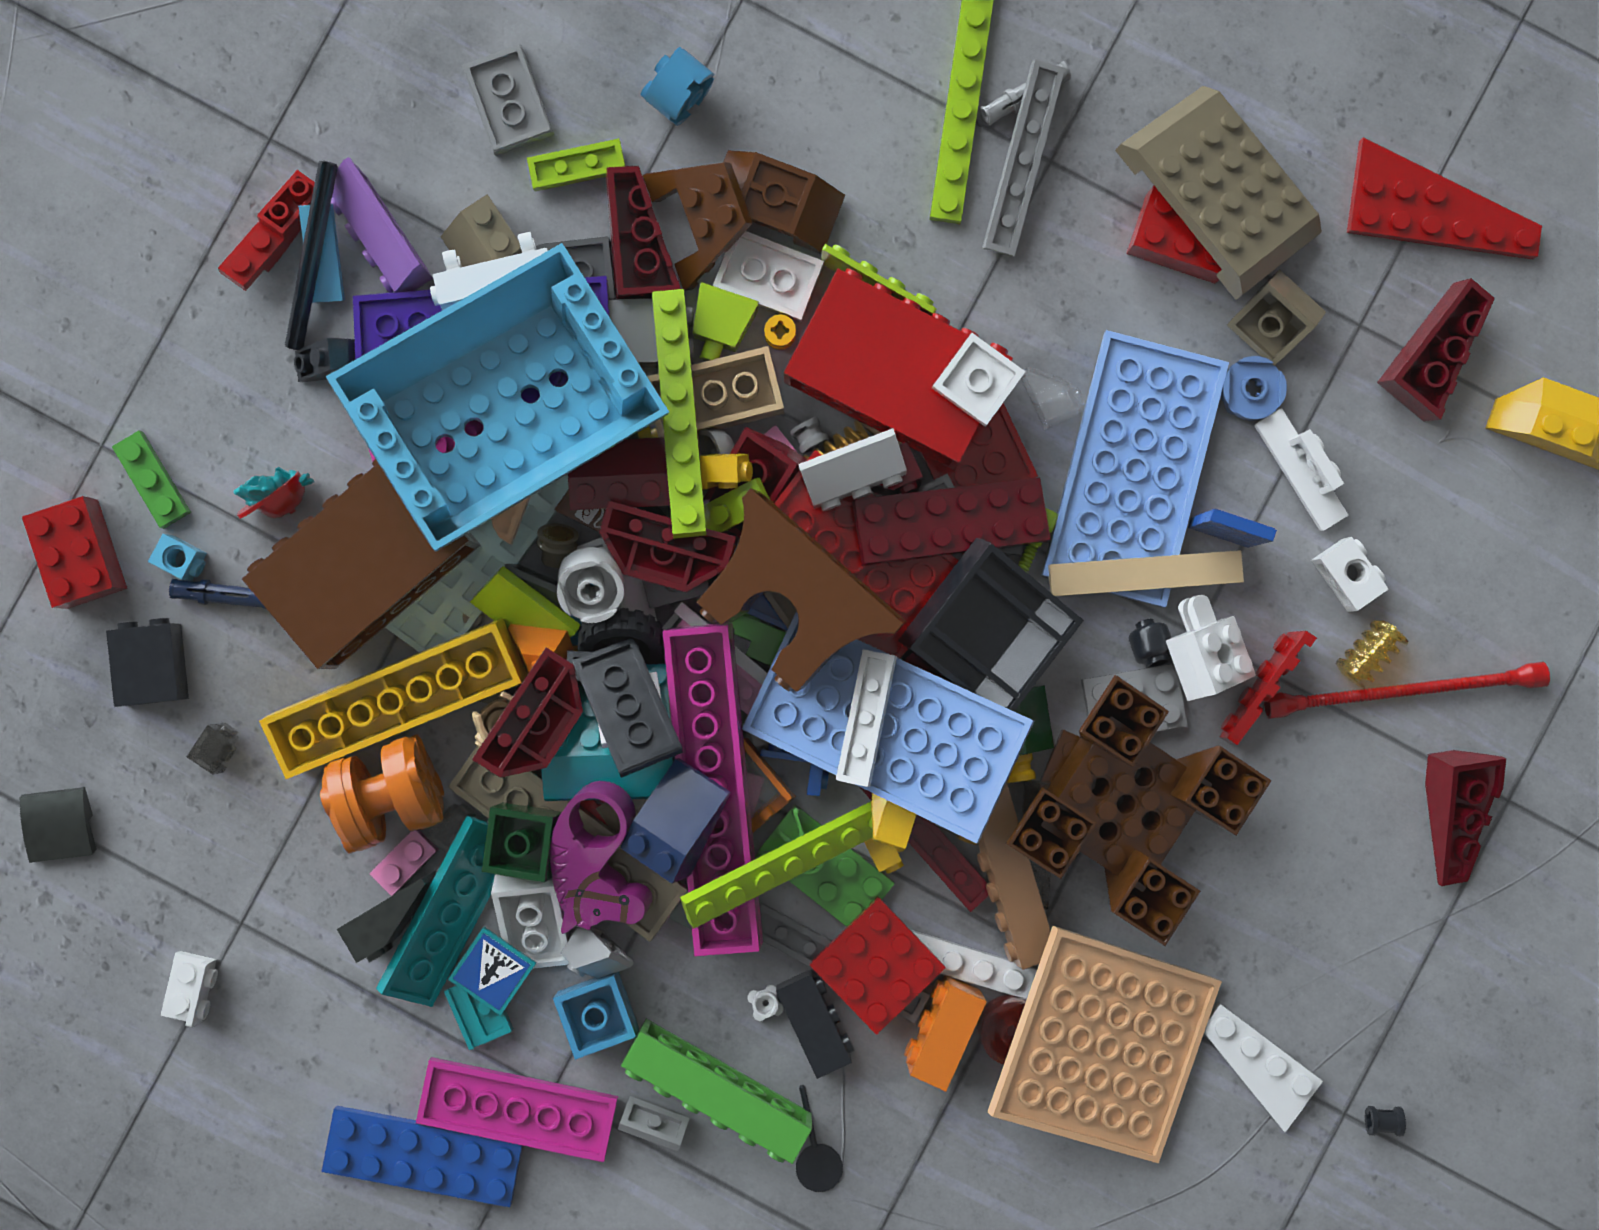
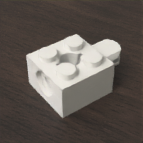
M1196 595L1180 602L1178 609L1187 632L1166 640V644L1187 701L1218 694L1256 676L1234 616L1216 620L1210 601L1205 595Z

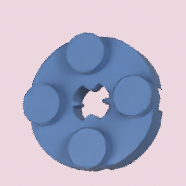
M1249 356L1241 359L1227 369L1221 392V398L1225 404L1226 411L1248 421L1266 418L1274 413L1283 403L1287 391L1286 379L1282 371L1279 372L1277 367L1273 365V362L1265 357ZM1249 380H1254L1255 385L1261 387V393L1257 392L1255 394L1257 397L1250 396V393L1246 391V385L1250 384Z

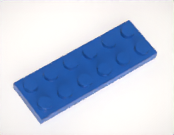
M337 1105L333 1109L321 1172L510 1208L523 1146L417 1124L416 1120Z

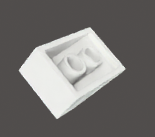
M495 874L491 895L501 938L537 962L533 969L568 965L569 962L561 954V951L569 941L570 935L569 931L565 934L561 933L564 911L557 899L553 880L538 882Z

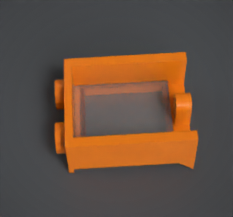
M744 738L752 831L754 833L791 802L796 795L787 787L763 756H760V753L750 740Z

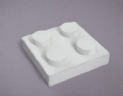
M971 333L932 386V389L986 427L1026 371Z

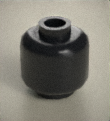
M1146 619L1136 623V629L1130 633L1128 639L1137 663L1145 664L1147 668H1153L1169 662L1171 655L1166 640L1172 637L1168 626L1165 623H1155L1154 619Z

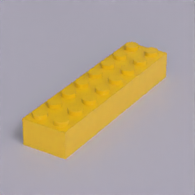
M501 618L271 713L259 720L285 779H289L518 685L524 681L528 674L505 621Z

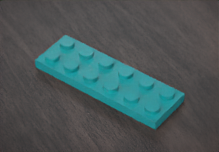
M468 815L466 816L376 987L382 995L433 1007L491 896L495 874L482 872L487 822Z

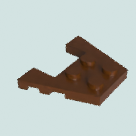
M722 162L643 175L652 202H661L678 192L695 238L698 251L674 264L684 290L694 289L699 284L697 281L702 275L709 273L715 266V261L724 251L727 252L752 225L750 214L731 163Z

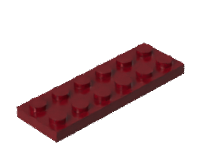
M1040 477L855 499L852 501L862 566L965 553L976 538L988 541L997 548L1044 543L1051 540Z

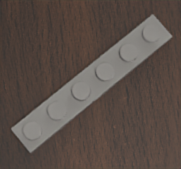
M1037 59L1032 61L982 249L1010 257L1015 256L1062 83L1064 67Z

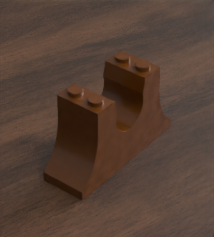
M752 488L742 497L744 523L737 548L722 573L696 602L702 607L699 612L703 617L714 625L716 622L722 625L732 623L748 612L755 600L764 593L772 591L787 597L797 610L799 626L792 642L781 650L772 671L777 674L774 678L775 681L788 692L791 689L798 692L805 688L838 651L854 640L877 633L895 634L907 622L762 492Z

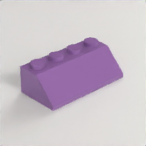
M350 157L344 159L337 169L331 201L334 211L338 216L342 213L349 222L344 225L355 242L359 239L366 248L362 251V254L372 268L375 266L379 267L383 273V276L379 279L389 293L415 291L432 280L433 276L366 175Z

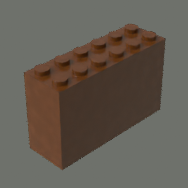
M376 459L372 462L374 467L364 475L360 473L353 477L347 483L349 488L340 496L335 494L323 503V510L315 517L311 515L301 521L297 526L298 531L290 538L284 537L272 547L274 552L265 559L260 558L254 561L247 568L249 573L242 578L243 582L317 669L338 668L481 546L469 532L435 552Z

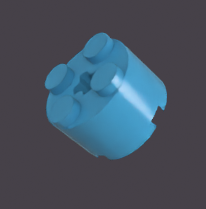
M679 47L670 58L664 55L659 60L654 69L658 74L653 81L651 80L645 85L640 95L663 116L678 126L691 115L687 110L691 109L695 104L699 106L714 82L712 77L714 73L685 49Z

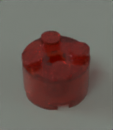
M1013 995L999 996L988 1002L977 1023L978 1036L986 1053L994 1061L1003 1065L1014 1035H1008V1027L1014 1025L1015 1034L1026 1003L1025 999Z

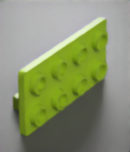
M827 244L824 245L821 260L824 261V266L834 272H836L837 268L844 272L846 268L854 270L863 276L862 281L872 286L875 283L881 284L892 291L891 296L901 301L904 298L913 300L921 306V311L931 316L933 313H936L937 308L932 306L934 302L927 296L917 293L916 296L905 290L906 286L901 281L893 277H889L888 280L877 274L878 269L866 261H861V263L849 258L850 253L838 245H833V247Z

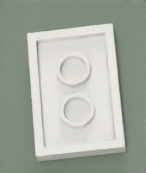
M745 231L725 253L713 286L759 301L760 307L801 322L824 261Z

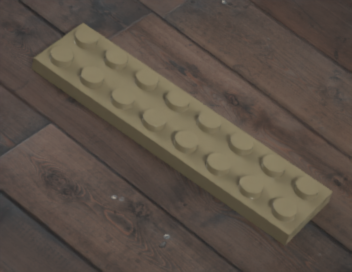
M478 747L474 749L448 786L449 789L487 818H489L490 807L502 802L560 812L570 802L544 801L542 776L535 770L502 778L496 776L472 760L479 749ZM581 805L579 806L580 817L584 824L583 828L595 837L596 835L614 836L617 834ZM621 843L610 857L608 864L611 868L621 873L628 883H641L652 892V904L644 917L637 923L627 924L651 942L680 903V897L688 892V887L681 881L671 884L620 848Z

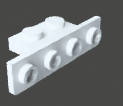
M1282 408L1256 423V430L1318 529L1324 531L1347 517L1348 513L1333 491L1344 484L1340 478L1341 472L1338 466L1330 461L1325 454L1322 440L1316 434H1313L1311 429L1298 435Z

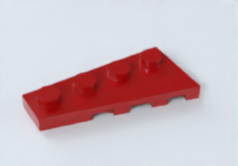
M1294 631L1287 634L1283 633L1277 639L1273 646L1275 653L1269 661L1265 660L1256 671L1258 678L1252 688L1248 686L1242 692L1238 699L1240 706L1234 714L1230 713L1221 725L1223 732L1219 736L1229 744L1238 745L1262 713L1263 708L1259 706L1261 702H1268L1275 696L1280 689L1281 682L1278 679L1281 675L1284 676L1290 670L1293 671L1301 661L1298 658V652L1304 644L1311 647L1317 637L1308 631Z

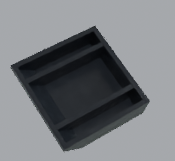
M976 538L898 639V642L949 682L1015 711L1084 620L996 546L988 541Z

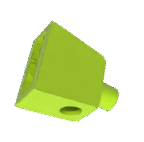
M701 282L693 326L694 338L704 342L699 358L704 361L718 359L723 348L736 352L758 313L759 301Z

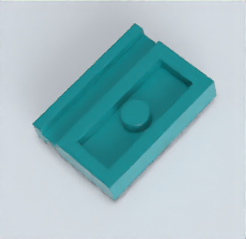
M456 985L444 991L469 1050L513 1031L514 1028L506 1010L500 1016Z

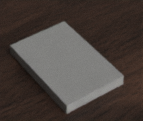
M521 44L462 65L495 156L554 135Z

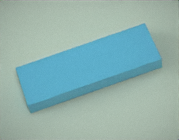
M333 204L330 206L312 303L345 300ZM310 205L298 206L303 243Z

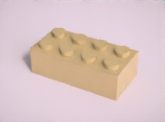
M768 346L691 365L697 434L705 429H725L784 414V406ZM659 373L647 376L661 398ZM663 418L655 422L658 437H664Z

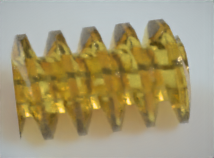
M1384 620L1372 621L1370 623L1371 630H1364L1361 634L1363 640H1355L1353 642L1354 649H1347L1345 651L1346 659L1339 658L1336 661V665L1341 673L1363 689H1365L1362 683L1363 679L1372 683L1375 681L1370 673L1371 670L1379 673L1383 672L1379 664L1380 660L1388 664L1392 662L1387 654L1388 651L1395 654L1400 653L1396 642L1398 641L1405 645L1409 643L1403 633Z

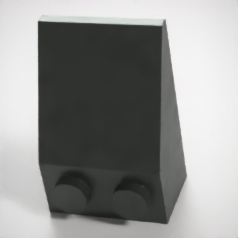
M435 871L337 929L356 963L364 958L370 963L394 947L391 942L401 935L419 907L436 875Z

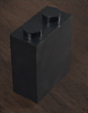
M158 618L149 620L150 626L138 627V622L117 623L118 629L106 630L114 707L189 699L181 624L170 623L169 618Z

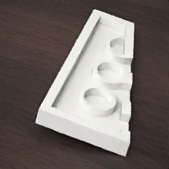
M1219 1002L1215 1004L1204 1034L1279 1127L1286 1132L1323 1081Z

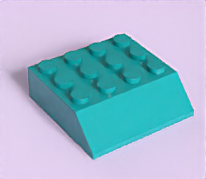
M646 664L649 673L657 672L662 703L670 718L666 664ZM578 686L583 712L547 768L541 769L544 801H570L585 785L596 781H607L620 786L629 794L631 799H648L675 761V756L621 778L609 749L602 748L598 722L583 687ZM589 798V799H585V800H600V799Z

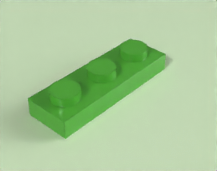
M137 431L112 446L159 528L165 529L191 513L144 432Z

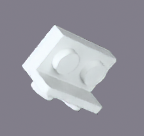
M183 951L175 953L161 1016L186 1021L185 1026L194 1027L206 1019L210 1010V1001L207 1000L209 990L214 987L218 975V970L215 969L217 959Z

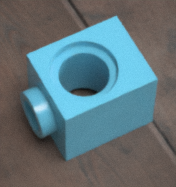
M162 534L148 562L181 580L193 581L194 577L197 578L204 570L206 565L204 559L207 553L176 536ZM180 551H183L186 560L179 567L176 564V556Z

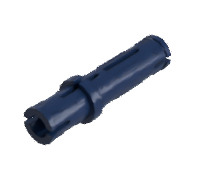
M172 579L169 586V596L172 599L198 601L201 605H207L209 602L266 609L248 587L213 584L210 580L202 579L200 582ZM193 590H198V591H205V592H215V594H208V593H201V592H192V591H193ZM226 594L243 595V596H249V597H248V598H244V597L226 596Z

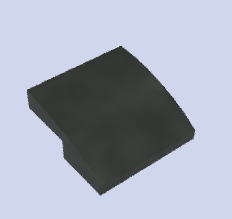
M85 787L23 794L19 797L22 833L29 863L90 856L97 850L89 824L93 813Z

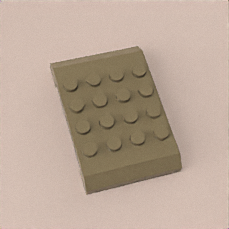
M1206 86L1200 87L1121 143L1115 150L1134 175L1140 171L1146 174L1222 269L1216 276L1235 300L1240 298L1322 232L1319 213L1218 90Z

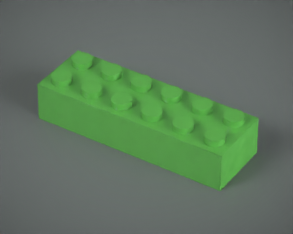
M647 1018L622 1062L621 1067L626 1069L625 1073L629 1077L640 1082L643 1079L654 1085L653 1089L662 1096L670 1098L672 1095L683 1101L682 1106L690 1112L706 1114L711 1117L710 1121L715 1126L723 1130L728 1128L739 1133L738 1137L750 1146H755L756 1144L768 1150L767 1154L778 1162L783 1163L786 1160L793 1164L812 1130V1112L806 1111L803 1107Z

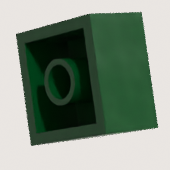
M505 802L490 807L482 872L538 882H546L552 879L550 863L551 841L554 827L562 812Z

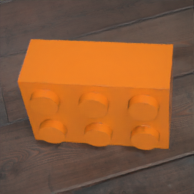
M944 975L942 981L937 979L930 994L933 1002L929 1010L924 1009L917 1023L920 1031L916 1039L911 1038L909 1040L904 1056L907 1057L906 1063L910 1076L946 1092L987 1001L980 989L959 979Z

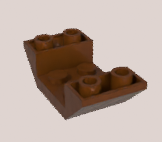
M728 150L723 162L732 164L752 222L793 237V244L822 254V249L828 243L845 199V194L815 174L763 154Z

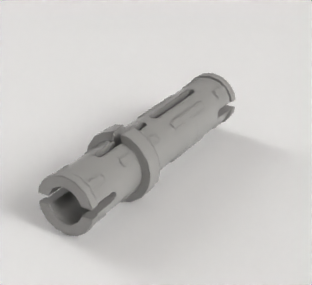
M1061 61L1057 66L1065 68L1062 83L1071 79V73L1066 63ZM1026 83L1013 90L1011 88L1005 90L1003 96L986 106L980 107V113L988 126L1011 112L1013 114L1019 112Z

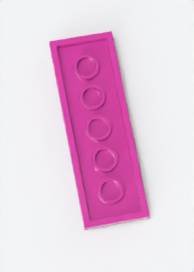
M431 1057L427 1066L416 1123L604 1162L618 1096Z

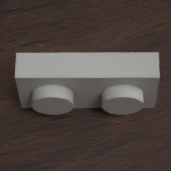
M630 1096L618 1130L678 1152L690 1118Z

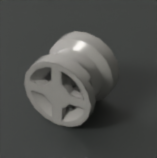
M817 416L806 420L790 431L791 436L800 443L799 450L802 454L812 451L814 448L822 445L824 441L829 440L828 435L819 428L820 421Z

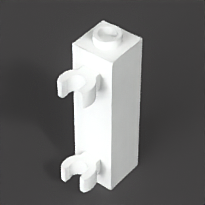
M531 232L518 235L522 253L462 267L460 257L457 256L455 249L442 252L447 271L433 274L435 286L430 287L435 306L440 305L442 310L547 252L548 249L536 250L534 238H532Z

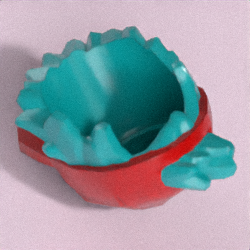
M280 467L276 468L274 477L265 475L253 476L245 484L240 485L233 491L235 495L246 501V506L237 513V516L241 519L255 510L273 519L280 518L288 513L293 514L296 511L295 508L303 499L305 486L315 481L310 478L309 473L301 475L299 471L289 470L287 472Z

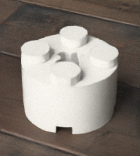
M585 547L570 553L562 560L558 573L557 598L561 608L568 615H573L586 623L601 622L613 616L624 597V575L610 551L604 547Z

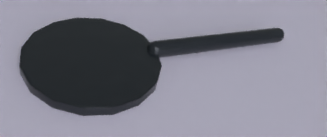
M800 1085L799 1090L803 1108L811 1113L806 1087ZM812 1121V1130L809 1134L811 1146L806 1147L799 1154L796 1162V1174L799 1182L806 1189L814 1192H825L834 1188L840 1181L843 1173V1162L840 1155L832 1147L825 1144H817Z

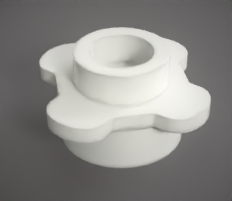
M768 985L764 990H752L749 992L748 1001L753 1005V1017L755 1020L763 1021L765 1018L773 1015L779 1016L783 1012V1005L779 1003L777 998L776 986ZM764 1000L769 1002L767 1006L762 1004Z

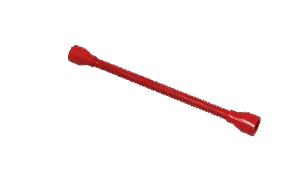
M1545 662L1527 663L1505 673L1384 686L1339 693L1332 692L1331 694L1324 693L1323 695L1315 694V696L1307 695V697L1303 694L1292 695L1278 692L1268 702H1264V709L1267 718L1273 719L1286 717L1308 707L1364 702L1392 697L1416 696L1505 684L1526 688L1547 687L1550 683V672Z

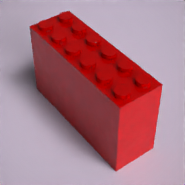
M837 268L784 371V383L881 433L893 428L897 441L901 443L907 441L910 448L954 470L967 449L979 422L932 389V386L970 334L973 333L977 337L979 335L967 328H962L960 331L950 326V320L940 314L933 313L931 316L921 311V306L913 300L904 298L901 301L891 296L892 291L881 284L875 283L872 286L862 281L863 276L854 270L846 268L844 272ZM996 343L990 344L992 348L1012 361L1013 357L1007 355L1009 351Z

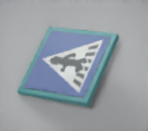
M483 927L448 980L501 1016L537 962L486 927Z

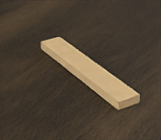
M1241 550L1048 565L1050 592L1054 596L1244 582Z

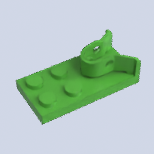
M794 804L756 852L755 857L759 858L822 825ZM852 848L788 880L846 927L878 896L883 899L895 884L894 881L884 873L879 872L875 866Z

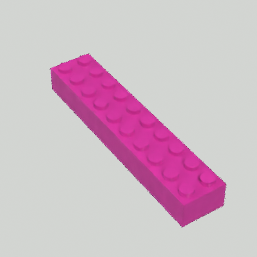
M732 623L669 628L663 631L671 722L683 748V753L676 755L675 759L680 758L731 792L692 874L687 877L688 893L755 860ZM759 896L694 929L692 928L694 956L759 952L763 944Z

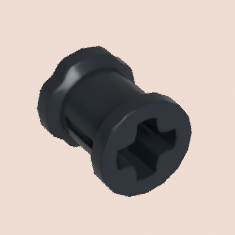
M1368 1106L1365 1110L1367 1133L1370 1136H1375L1378 1132L1404 1136L1406 1117L1403 1108L1394 1107L1393 1110H1384Z

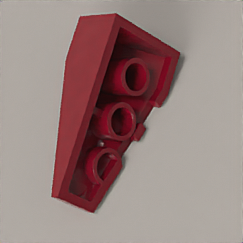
M1458 750L1428 754L1425 787L1437 882L1440 886L1468 882L1481 849L1478 840L1484 825H1490L1493 817L1488 814L1494 798H1500L1503 790L1507 758Z

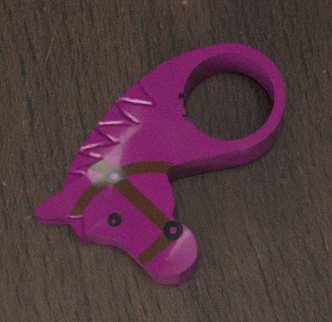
M596 781L585 785L564 808L554 827L550 863L554 890L559 904L564 911L561 926L562 934L567 933L575 925L590 930L592 926L605 920L634 924L644 917L652 904V892L647 886L641 883H628L621 873L611 868L608 864L610 857L624 841L636 817L635 806L631 797L623 788L614 783ZM594 798L600 799L612 806L619 817V833L614 836L596 835V837L588 833L583 828L584 824L580 817V802L585 799Z

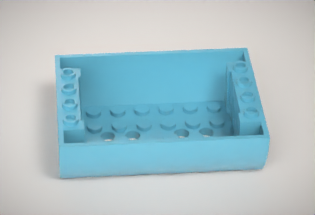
M563 243L326 376L353 424L435 552L669 413V410ZM563 372L568 377L567 383L562 387L553 386L549 381L552 373ZM526 388H535L540 393V397L535 403H526L521 398V394ZM477 420L483 424L484 428L480 435L470 436L465 432V426L469 421ZM442 437H450L455 441V447L451 452L442 453L436 449L437 441Z

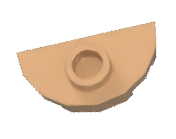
M531 496L491 519L493 528L499 538L511 545L514 542Z

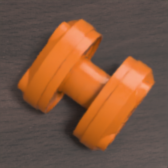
M418 734L410 737L405 736L384 745L381 749L383 773L371 777L368 769L357 756L344 757L330 762L324 767L322 789L320 791L321 802L348 854L369 849L385 840V813L396 810L401 821L410 831L423 830L443 821V785Z

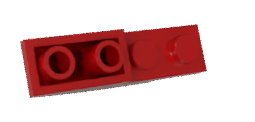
M296 170L258 213L257 224L218 267L219 272L245 291L264 270L269 273L300 232L301 222L298 206L311 205L315 182L299 170Z

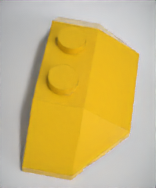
M1543 377L1495 399L1485 427L1486 429L1599 470V397Z

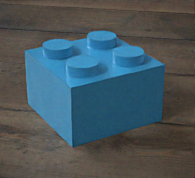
M619 972L598 979L592 978L562 989L553 997L575 1060L633 1039L639 1032V1026Z

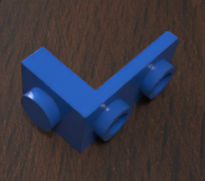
M768 743V749H761L760 756L808 762L771 743ZM812 763L810 764L807 795L820 796L821 789L827 790L829 772Z

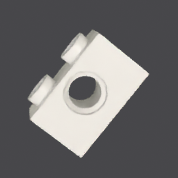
M1352 537L1339 540L1311 560L1347 612L1360 610L1388 590L1384 583L1386 578L1383 572L1377 566L1371 565L1366 557L1367 550L1363 544ZM1350 564L1355 566L1358 572L1357 578L1354 581L1350 580L1347 576V568Z

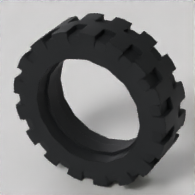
M620 608L613 616L597 623L582 622V626L578 629V651L595 652L608 647V645L601 643V640L610 637L626 636L642 641L637 646L645 664H658L660 658L664 655V629H662L661 622L655 621V617L651 614L645 615L644 611L637 609L629 611V608Z

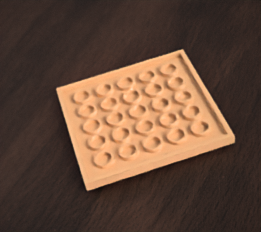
M1052 926L988 1113L995 1118L1159 1163L1222 981Z

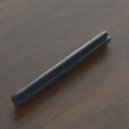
M324 160L318 163L285 340V347L293 350H300L305 344L338 169L337 164Z

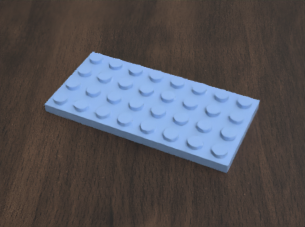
M1108 330L1104 332L1057 513L1059 515L1052 532L1041 576L1049 578L1048 565L1180 555L1229 362ZM1171 588L1109 592V594L1165 608Z
M796 611L742 730L837 775L862 650L888 653L856 639L838 651L805 688L798 692L794 689L788 692L775 681L774 678L777 674L772 671V668L781 650L788 646L796 636L799 626V618ZM897 658L871 786H857L968 840L979 843L1035 721Z

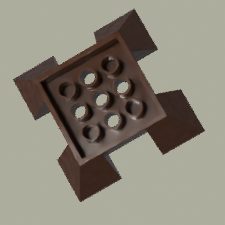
M1114 675L1079 730L1081 738L1048 789L1041 788L1006 844L1062 879L1079 851L1105 869L1111 912L1166 946L1201 891L1163 867L1161 864L1194 812L1237 836L1272 780L1219 745L1179 759L1173 758L1150 742L1169 711L1120 677ZM1141 768V774L1139 778L1135 780V773L1138 769ZM1098 778V786L1091 790L1093 781ZM1124 795L1123 803L1117 807L1118 799ZM1149 812L1148 819L1142 823L1143 816ZM1106 822V829L1104 830V832L1099 834V829L1101 825Z

